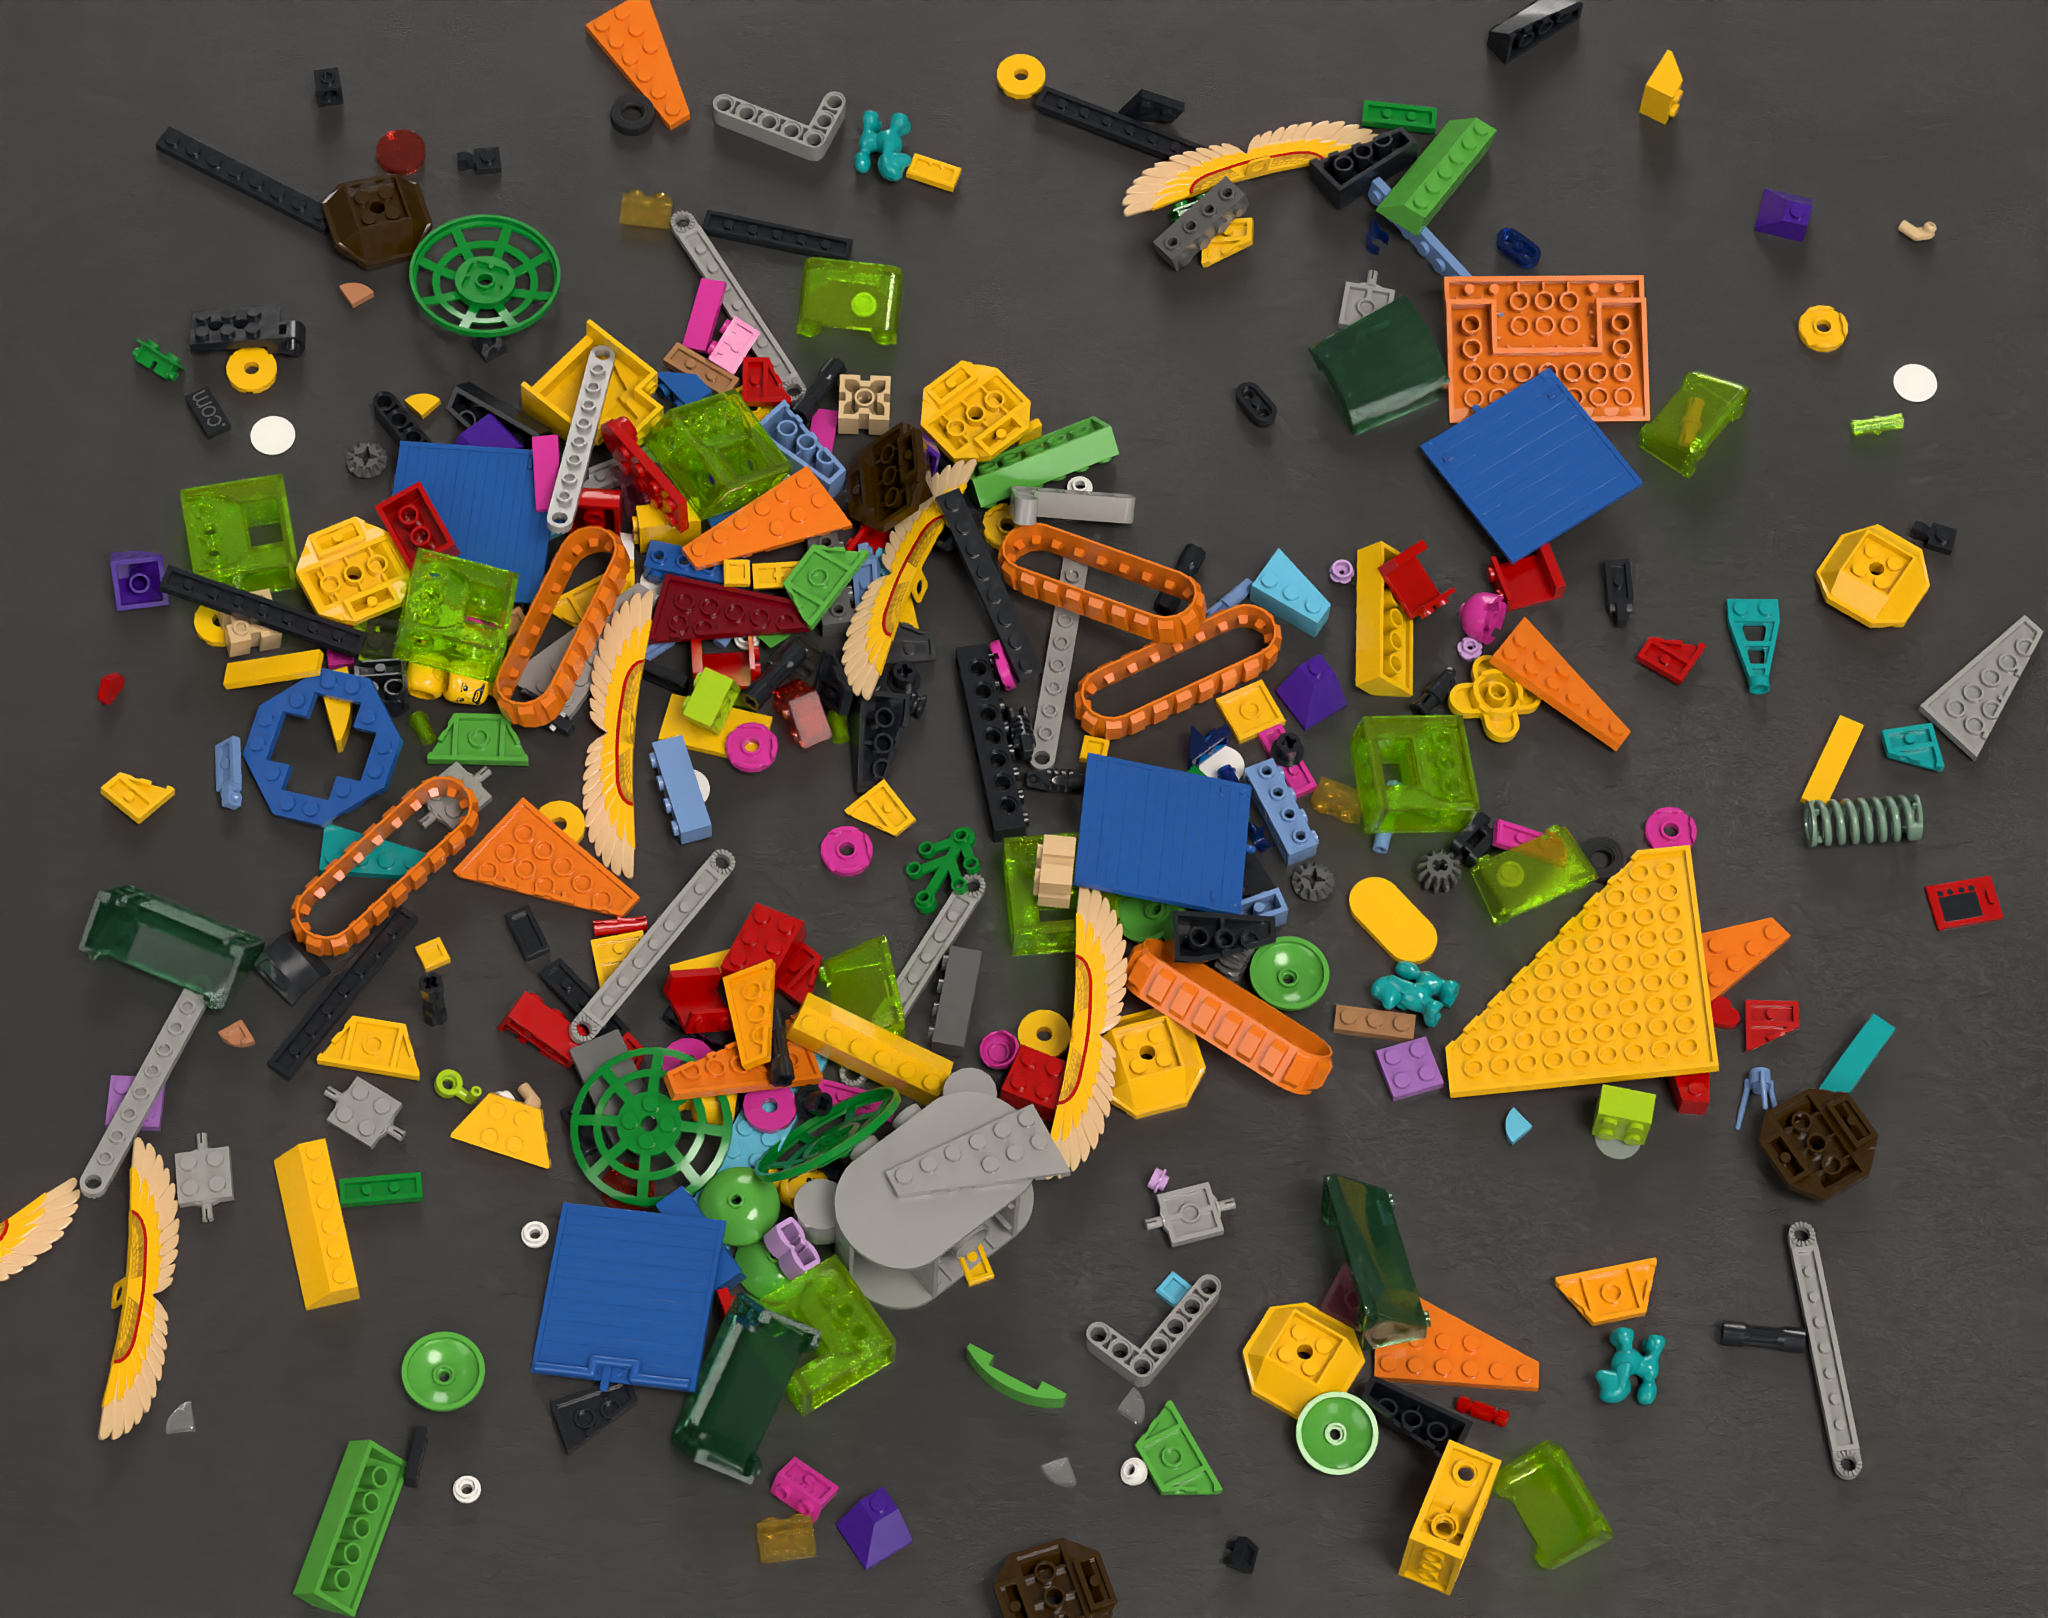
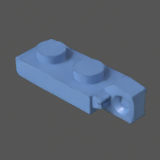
M868 542L858 544V552L861 549H866L869 551V557L853 577L855 608L863 601L861 597L868 590L867 586L881 577L878 556L873 554V547H870Z
M233 735L215 745L216 791L220 792L222 806L235 810L241 807L242 795L239 791L242 789L240 738Z

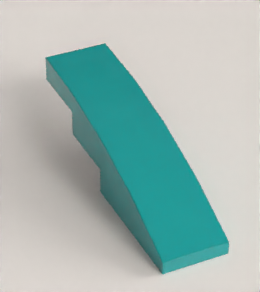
M1873 1014L1819 1089L1832 1092H1848L1851 1094L1896 1028Z

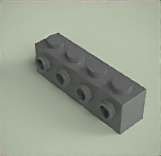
M1225 176L1153 241L1157 254L1176 271L1182 266L1188 265L1194 255L1200 250L1207 248L1215 236L1223 233L1235 218L1242 216L1250 206L1246 194Z
M831 532L829 535L822 537L819 535L806 539L807 551L813 544L825 545L828 548L844 547V542L838 540L837 532ZM851 585L845 587L821 618L822 638L845 635L851 625L850 621L853 615L857 613L855 608H851L850 601H853Z
M951 946L949 955L944 954L941 970L946 972L944 979L939 978L937 994H940L941 997L939 1003L934 1002L932 1018H936L935 1027H929L927 1042L932 1043L931 1052L963 1058L981 967L982 951Z

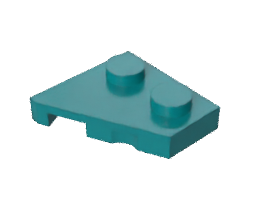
M1932 723L1882 730L1880 735L1887 758L1938 772L1943 771L1945 766Z

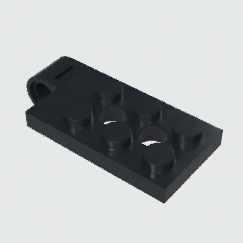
M280 305L192 311L189 343L191 352L267 347L268 354L284 353L289 356H298L305 350L306 327L303 323L295 320L281 321Z

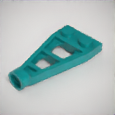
M1727 599V626L1746 675L1749 691L1757 695L1765 694L1770 690L1769 673L1780 623L1778 599ZM1764 626L1766 629L1764 640L1748 641L1745 638L1742 627ZM1748 651H1764V663H1750Z

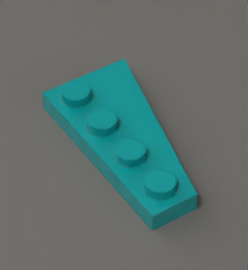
M332 824L326 826L323 834L319 873L323 874L324 868L335 858L340 859L344 855L343 851L354 841L358 842L363 837V834ZM384 840L379 847H376L365 857L364 861L354 867L346 876L400 880L411 867H414L425 857L426 853Z

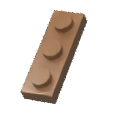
M679 342L673 346L663 359V365L676 373L696 374L712 390L713 395L725 402L732 391L740 384V378Z
M1336 1005L1333 1033L1407 1042L1414 1038L1416 1015Z

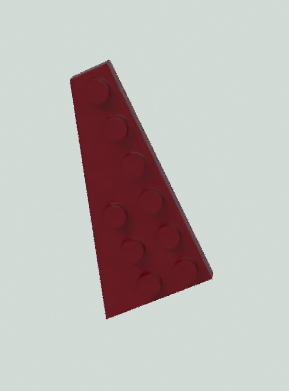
M666 573L653 616L648 644L691 641V639L710 640L748 637L749 635L811 632V630L807 627L791 599L734 587H724V585Z

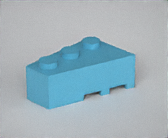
M1279 548L1251 586L1250 601L1314 638L1329 618L1331 604Z

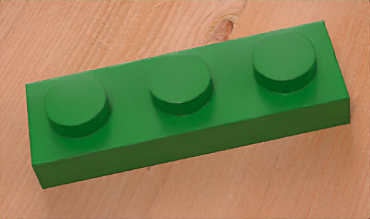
M1364 100L1361 126L1385 129L1403 127L1406 131L1435 134L1437 108Z
M421 1172L339 1179L341 1208L423 1201Z

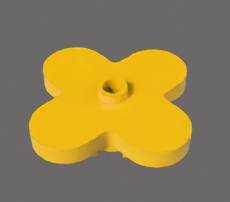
M1483 655L1474 661L1471 668L1472 683H1461L1453 687L1448 697V707L1453 714L1460 718H1480L1484 732L1491 740L1499 743L1509 742L1518 732L1520 726L1518 715L1533 713L1539 707L1542 699L1490 664L1489 661L1492 655Z

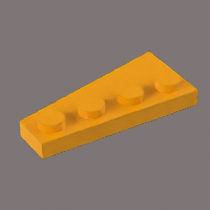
M772 959L723 977L741 1064L745 1070L771 1061L775 963Z

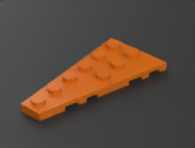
M627 0L585 24L589 35L635 90L652 102L655 114L670 131L690 120V112L650 0Z
M805 466L683 546L681 552L694 569L698 571L723 564L724 559L746 558L757 552H767L804 542L805 539L815 536L829 535L833 531L851 529L853 524L810 468Z
M1526 617L1522 619L1490 659V664L1613 750L1617 751L1631 731Z
M797 1013L791 1015L789 1019L785 1020V1034H787ZM786 1039L795 1079L790 1086L774 1087L771 1084L768 1071L769 1062L745 1070L741 1064L737 1041L725 1045L722 1050L706 1054L704 1058L698 1061H690L666 1072L664 1081L671 1100L674 1101L805 1086L807 1084L815 1085L821 1083L823 1076L813 1051Z

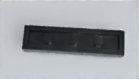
M560 957L539 973V978L576 1016L595 995ZM614 1013L596 1036L600 1037L616 1029L623 1036L627 1032L630 1033V1029Z

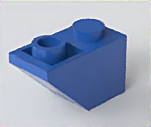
M658 373V393L663 398L667 397L672 402L675 411L680 415L683 414L689 421L713 404L712 390L696 374Z

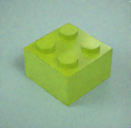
M705 667L703 672H699L694 680L693 686H695L692 695H688L683 703V715L691 724L719 736L741 688L733 679Z
M1603 1084L1595 1108L1591 1135H1596L1603 1140H1622L1629 1145H1644L1652 1123L1656 1094Z

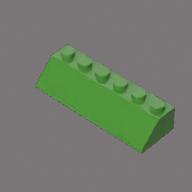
M1476 117L1449 120L1381 202L1376 211L1418 237L1490 149L1497 130Z
M1092 416L1007 449L991 461L977 462L967 483L966 491L974 504L980 508L987 509L997 505V502L1005 498L1009 500L1012 486L1043 487L1044 483L1051 480H1063L1067 474L1074 471H1086L1092 464L1109 462L1113 456L1119 454L1112 428L1109 424Z
M372 1440L349 1441L293 1595L312 1606L348 1617H355L405 1480L404 1476L408 1462Z

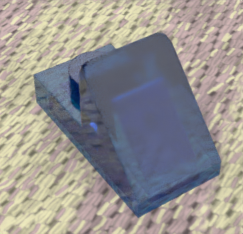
M1226 724L1219 729H1212L1205 738L1191 725L1188 770L1194 765L1198 767L1230 743L1232 731Z

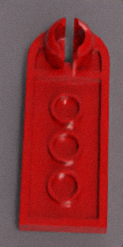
M620 416L615 420L610 419L602 424L601 434L604 443L618 462L623 474L629 475L634 480L638 491L644 492L649 497L655 510L659 509L664 514V518L670 527H675L680 533L689 529L686 498L636 443L638 441V433L632 422L627 417Z

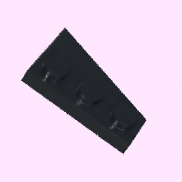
M610 1383L609 1389L606 1392H602L599 1385L551 1401L550 1406L567 1454L572 1453L636 1406L638 1399L633 1385Z

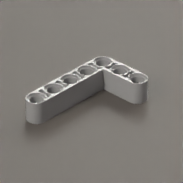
M836 91L825 95L809 126L727 94L718 95L713 101V119L719 126L810 161H819L824 157L845 118L846 112L845 97Z
M1012 486L1009 513L1012 521L1020 525H1036L1037 517L1128 524L1133 523L1136 497L1117 493Z
M1211 1274L1201 1276L1141 1349L1133 1345L1107 1324L1095 1322L1089 1325L1086 1332L1085 1346L1087 1350L1137 1387L1147 1386L1216 1305L1221 1290L1220 1280ZM1210 1287L1214 1290V1293L1206 1294L1201 1289ZM1193 1307L1198 1312L1196 1314H1189L1185 1309ZM1171 1327H1177L1182 1332L1179 1334H1173L1168 1329ZM1093 1335H1101L1105 1340L1096 1342L1091 1337ZM1161 1347L1165 1352L1156 1354L1151 1349ZM1115 1351H1122L1127 1356H1125L1124 1358H1117L1113 1355V1353ZM1144 1367L1148 1372L1146 1374H1139L1135 1369Z

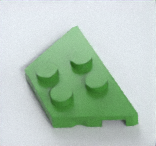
M813 544L783 582L784 589L810 630L814 629L868 559L869 551L866 549H861L860 552L846 551L845 547L828 548L825 545Z
M454 713L448 722V727L440 734L438 743L433 751L427 755L428 764H454L457 761L460 765L529 766V758L525 754L516 732L513 731L511 722L502 714Z
M1172 1400L1167 1401L1164 1409L1135 1444V1451L1145 1463L1148 1473L1161 1495H1218L1222 1493L1223 1488Z

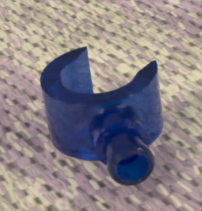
M1374 220L1370 222L1371 232L1367 235L1366 249L1373 255H1379L1380 248L1371 241L1378 239L1388 245L1389 236L1386 232L1380 230L1378 221Z
M1248 822L1251 839L1259 852L1263 853L1274 847V843H1270L1264 835L1266 827H1258L1253 822Z

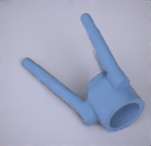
M1752 1068L1749 1071V1079L1744 1080V1091L1735 1125L1736 1130L1741 1128L1751 1089L1754 1094L1761 1095L1763 1109L1768 1108L1767 1093H1769L1772 1108L1777 1106L1774 1081L1771 1080V1072L1768 1068Z

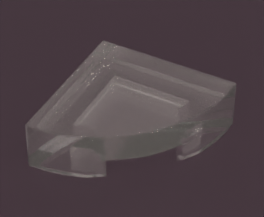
M1133 1387L1118 1407L1117 1412L1141 1426L1145 1415V1403L1142 1395Z
M191 1401L179 1405L168 1418L166 1423L167 1434L195 1430Z
M1068 1457L1041 1465L1042 1472L1051 1482L1061 1486H1074L1077 1484Z

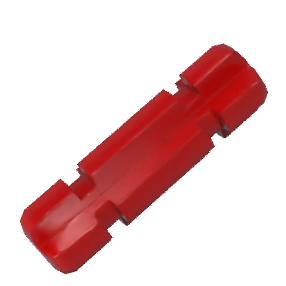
M1465 1396L1458 1398L1455 1407L1458 1412L1464 1414L1469 1412L1470 1416L1487 1422L1495 1421L1494 1424L1501 1427L1506 1426L1509 1419L1508 1411L1500 1408L1497 1411L1494 1406L1477 1400L1472 1402L1470 1401L1471 1398Z

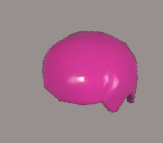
M1006 1030L989 1033L982 1039L979 1046L981 1060L987 1067L993 1070H1007L1010 1068L1020 1049L1016 1037Z

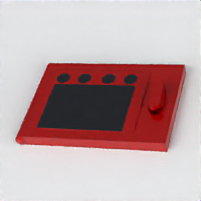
M1991 875L1925 887L1938 931L2003 919Z

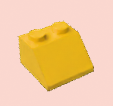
M1666 51L1646 83L1639 110L1640 113L1664 125L1670 117L1674 118L1680 107L1678 103L1684 92L1681 90L1683 79L1672 51Z

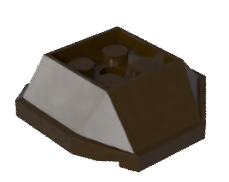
M382 174L340 183L321 204L335 250L347 258L356 261L365 270L411 261L419 243L432 230V221L419 184L404 179L397 174Z
M901 421L869 443L859 455L855 466H851L846 472L849 517L882 533H885L918 511L919 505L933 497L929 449L923 440L922 430L904 421Z
M1808 1088L1764 1113L1758 1147L1787 1189L1824 1203L1869 1177L1879 1135L1848 1092H1832L1824 1089ZM1810 1144H1817L1821 1150H1814Z
M1063 1537L1010 1554L992 1587L1003 1618H1112L1118 1604L1099 1550L1087 1548ZM1051 1596H1057L1062 1602L1058 1605H1052L1047 1599Z

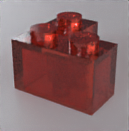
M798 678L778 687L773 692L774 699L772 700V705L777 714L783 715L784 719L789 721L791 728L788 729L793 743H797L806 749L833 737L816 689Z

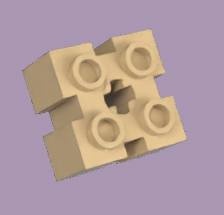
M840 374L838 434H858L859 429H869V435H882L889 430L891 376L870 375V381H861L860 375Z
M269 588L250 592L272 600ZM219 611L216 612L221 630L226 629L224 640L229 658L250 654V648L258 646L260 651L280 648L282 633Z
M1044 834L1043 844H1038L1033 895L1038 896L1037 906L1069 909L1076 837Z

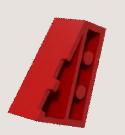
M1710 1072L1667 1076L1677 1112L1705 1115L1709 1105Z

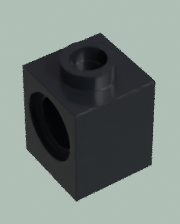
M338 67L313 70L319 107L344 104Z

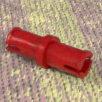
M621 915L616 916V919L592 921L594 937L619 935L641 930L643 932L648 931L646 915L622 918Z

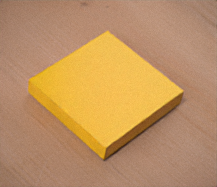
M1262 679L1216 698L1215 701L1238 744L1256 738L1259 732L1280 723L1284 726L1286 722Z

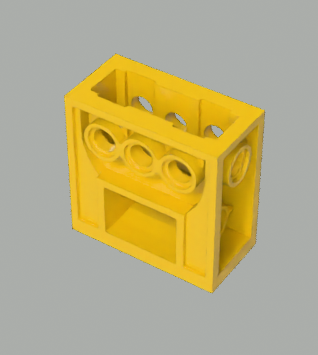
M1452 1440L1448 1441L1409 1536L1398 1575L1446 1595H1451L1489 1501L1502 1462L1501 1460ZM1461 1468L1471 1469L1474 1474L1473 1479L1470 1481L1460 1479L1458 1471Z

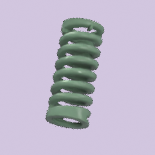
M1912 794L1909 798L1905 795H1898L1895 799L1891 796H1884L1881 800L1877 797H1870L1867 801L1862 797H1858L1853 802L1849 798H1843L1840 802L1835 799H1829L1826 804L1822 800L1805 801L1803 826L1808 847H1816L1818 843H1822L1823 839L1825 846L1832 844L1831 814L1833 810L1836 819V840L1839 845H1844L1846 843L1844 818L1847 810L1850 840L1852 844H1858L1860 841L1858 820L1860 809L1863 815L1864 840L1867 844L1872 843L1874 839L1873 808L1877 815L1878 840L1881 843H1885L1888 837L1887 807L1891 814L1890 828L1892 840L1899 842L1901 840V833L1905 832L1908 841H1919L1923 833V812L1918 794ZM1901 806L1905 814V826L1902 827L1899 815ZM1914 809H1916V821L1914 820ZM1819 812L1822 819V838L1819 836L1820 832L1817 829V815H1819Z

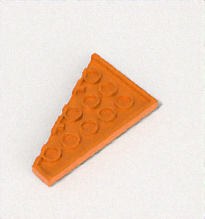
M524 797L453 870L454 875L458 878L612 917L622 915V918H624L640 901V897Z
M1766 918L1702 933L1711 1003L1716 997L1726 993L1789 940L1791 935L1774 918Z
M1377 1277L1374 1376L1387 1382L1538 1391V1361L1387 1279Z

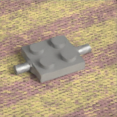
M1373 270L1368 271L1366 283L1346 281L1338 329L1356 332L1355 345L1358 347L1360 339H1362L1361 347H1365L1366 338L1369 334L1384 337L1388 335L1395 290L1377 285L1378 272L1375 270L1373 279L1371 278Z
M456 761L438 776H452L462 780L467 789H473L478 801L479 811L492 801V796L481 784L487 777L492 775L487 766H484L473 775ZM446 796L436 797L424 803L429 813L418 820V824L425 830L437 820L452 832L459 825L461 816H467L468 809L462 810L459 805L460 801L455 798Z
M357 1076L351 1086L343 1093L337 1091L332 1086H328V1090H325L324 1096L336 1102L334 1110L326 1119L327 1122L369 1149L373 1150L378 1141L387 1134L400 1142L403 1140L402 1137H405L406 1132L394 1125L395 1117L403 1107L402 1103Z
M198 1133L196 1134L197 1149L175 1154L178 1204L180 1208L190 1206L201 1207L202 1221L208 1222L209 1219L212 1222L214 1220L212 1206L220 1202L234 1200L231 1150L229 1146L209 1148L207 1133H201L202 1137Z
M1209 1182L1158 1194L1156 1200L1160 1216L1145 1219L1144 1222L1147 1231L1163 1227L1168 1235L1171 1247H1176L1223 1235L1224 1228L1220 1219L1221 1212L1236 1209V1204L1233 1197L1217 1201L1216 1197L1212 1194Z

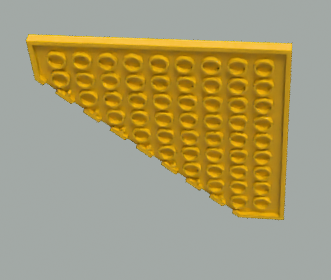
M1690 845L1637 850L1631 856L1629 863L1607 881V885L1599 893L1596 892L1585 903L1583 910L1576 917L1573 916L1559 930L1560 933L1552 942L1548 941L1535 955L1536 958L1528 966H1524L1511 979L1512 983L1504 991H1500L1487 1004V1008L1480 1016L1476 1015L1463 1029V1033L1445 1047L1450 1098L1719 1071Z

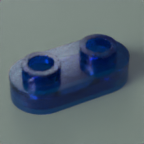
M1504 228L1498 232L1496 247L1499 251L1524 268H1533L1539 263L1541 250L1538 245L1513 228Z

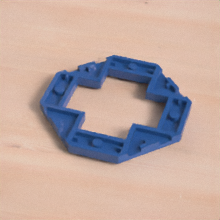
M321 668L320 676L305 678L259 705L243 756L273 815L278 818L325 828L333 823V819L344 813H350L365 804V800L388 790L404 740L396 729L390 713L370 678ZM318 696L360 705L353 727L357 731L376 735L361 781L336 776L329 800L286 791L293 768L288 764L270 761L286 714L310 720Z

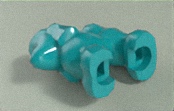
M865 111L862 115L863 133L859 140L860 150L855 155L854 168L859 173H867L871 165L870 153L879 151L881 153L877 162L879 173L883 178L897 182L902 178L905 168L912 162V158L908 154L901 153L903 147L901 137L910 132L911 123L905 114L894 113L891 117L889 129L881 131L882 121L878 122L879 115L874 111Z
M1405 960L1400 961L1396 965L1395 973L1397 976H1382L1374 982L1371 987V995L1381 1001L1385 1009L1390 1010L1397 1006L1402 1011L1409 1009L1423 1014L1425 1024L1433 1028L1441 1018L1439 1011L1443 1006L1447 1008L1452 1007L1460 984L1454 980L1441 979L1430 971L1422 972L1415 963ZM1432 996H1438L1440 1001L1432 999Z
M1619 1327L1611 1332L1610 1342L1616 1347V1353L1611 1360V1369H1600L1595 1374V1378L1600 1386L1599 1397L1603 1402L1612 1404L1623 1401L1630 1393L1631 1383L1629 1377L1637 1375L1643 1380L1637 1392L1638 1402L1642 1405H1650L1654 1401L1657 1394L1655 1378L1659 1373V1357L1666 1343L1663 1336L1648 1335V1340L1643 1339L1641 1348L1645 1356H1642L1632 1348L1634 1330Z

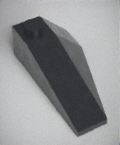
M1172 910L1164 920L1165 948L1173 962L1200 964L1274 944L1276 942L1275 916Z

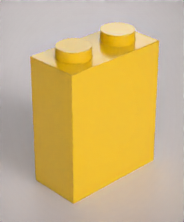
M687 499L689 529L683 533H680L675 527H670L664 518V514L659 509L655 510L651 504L636 506V516H632V532L634 544H639L640 553H647L651 540L685 546L700 536L701 518L698 499Z

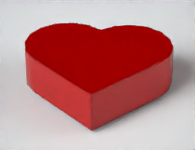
M118 673L103 676L98 691V701L105 705H110L116 698V695L122 690L125 684V677Z
M1724 996L1716 997L1711 1003L1714 1027L1730 1030L1736 1028L1740 1020L1739 1012L1732 1008L1728 998Z

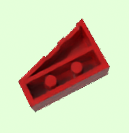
M527 991L516 1000L496 1028L501 1032L508 1029L519 1036L517 1041L524 1045L527 1041L531 1042L540 1049V1054L567 1069L573 1064L568 1051L581 1045L575 1043L570 1038L568 1030L571 1023L565 1019V1015L555 1008L551 1009L546 1006L542 998L537 994L528 993ZM576 1026L579 1035H582V1037L588 1036L587 1031L582 1026Z

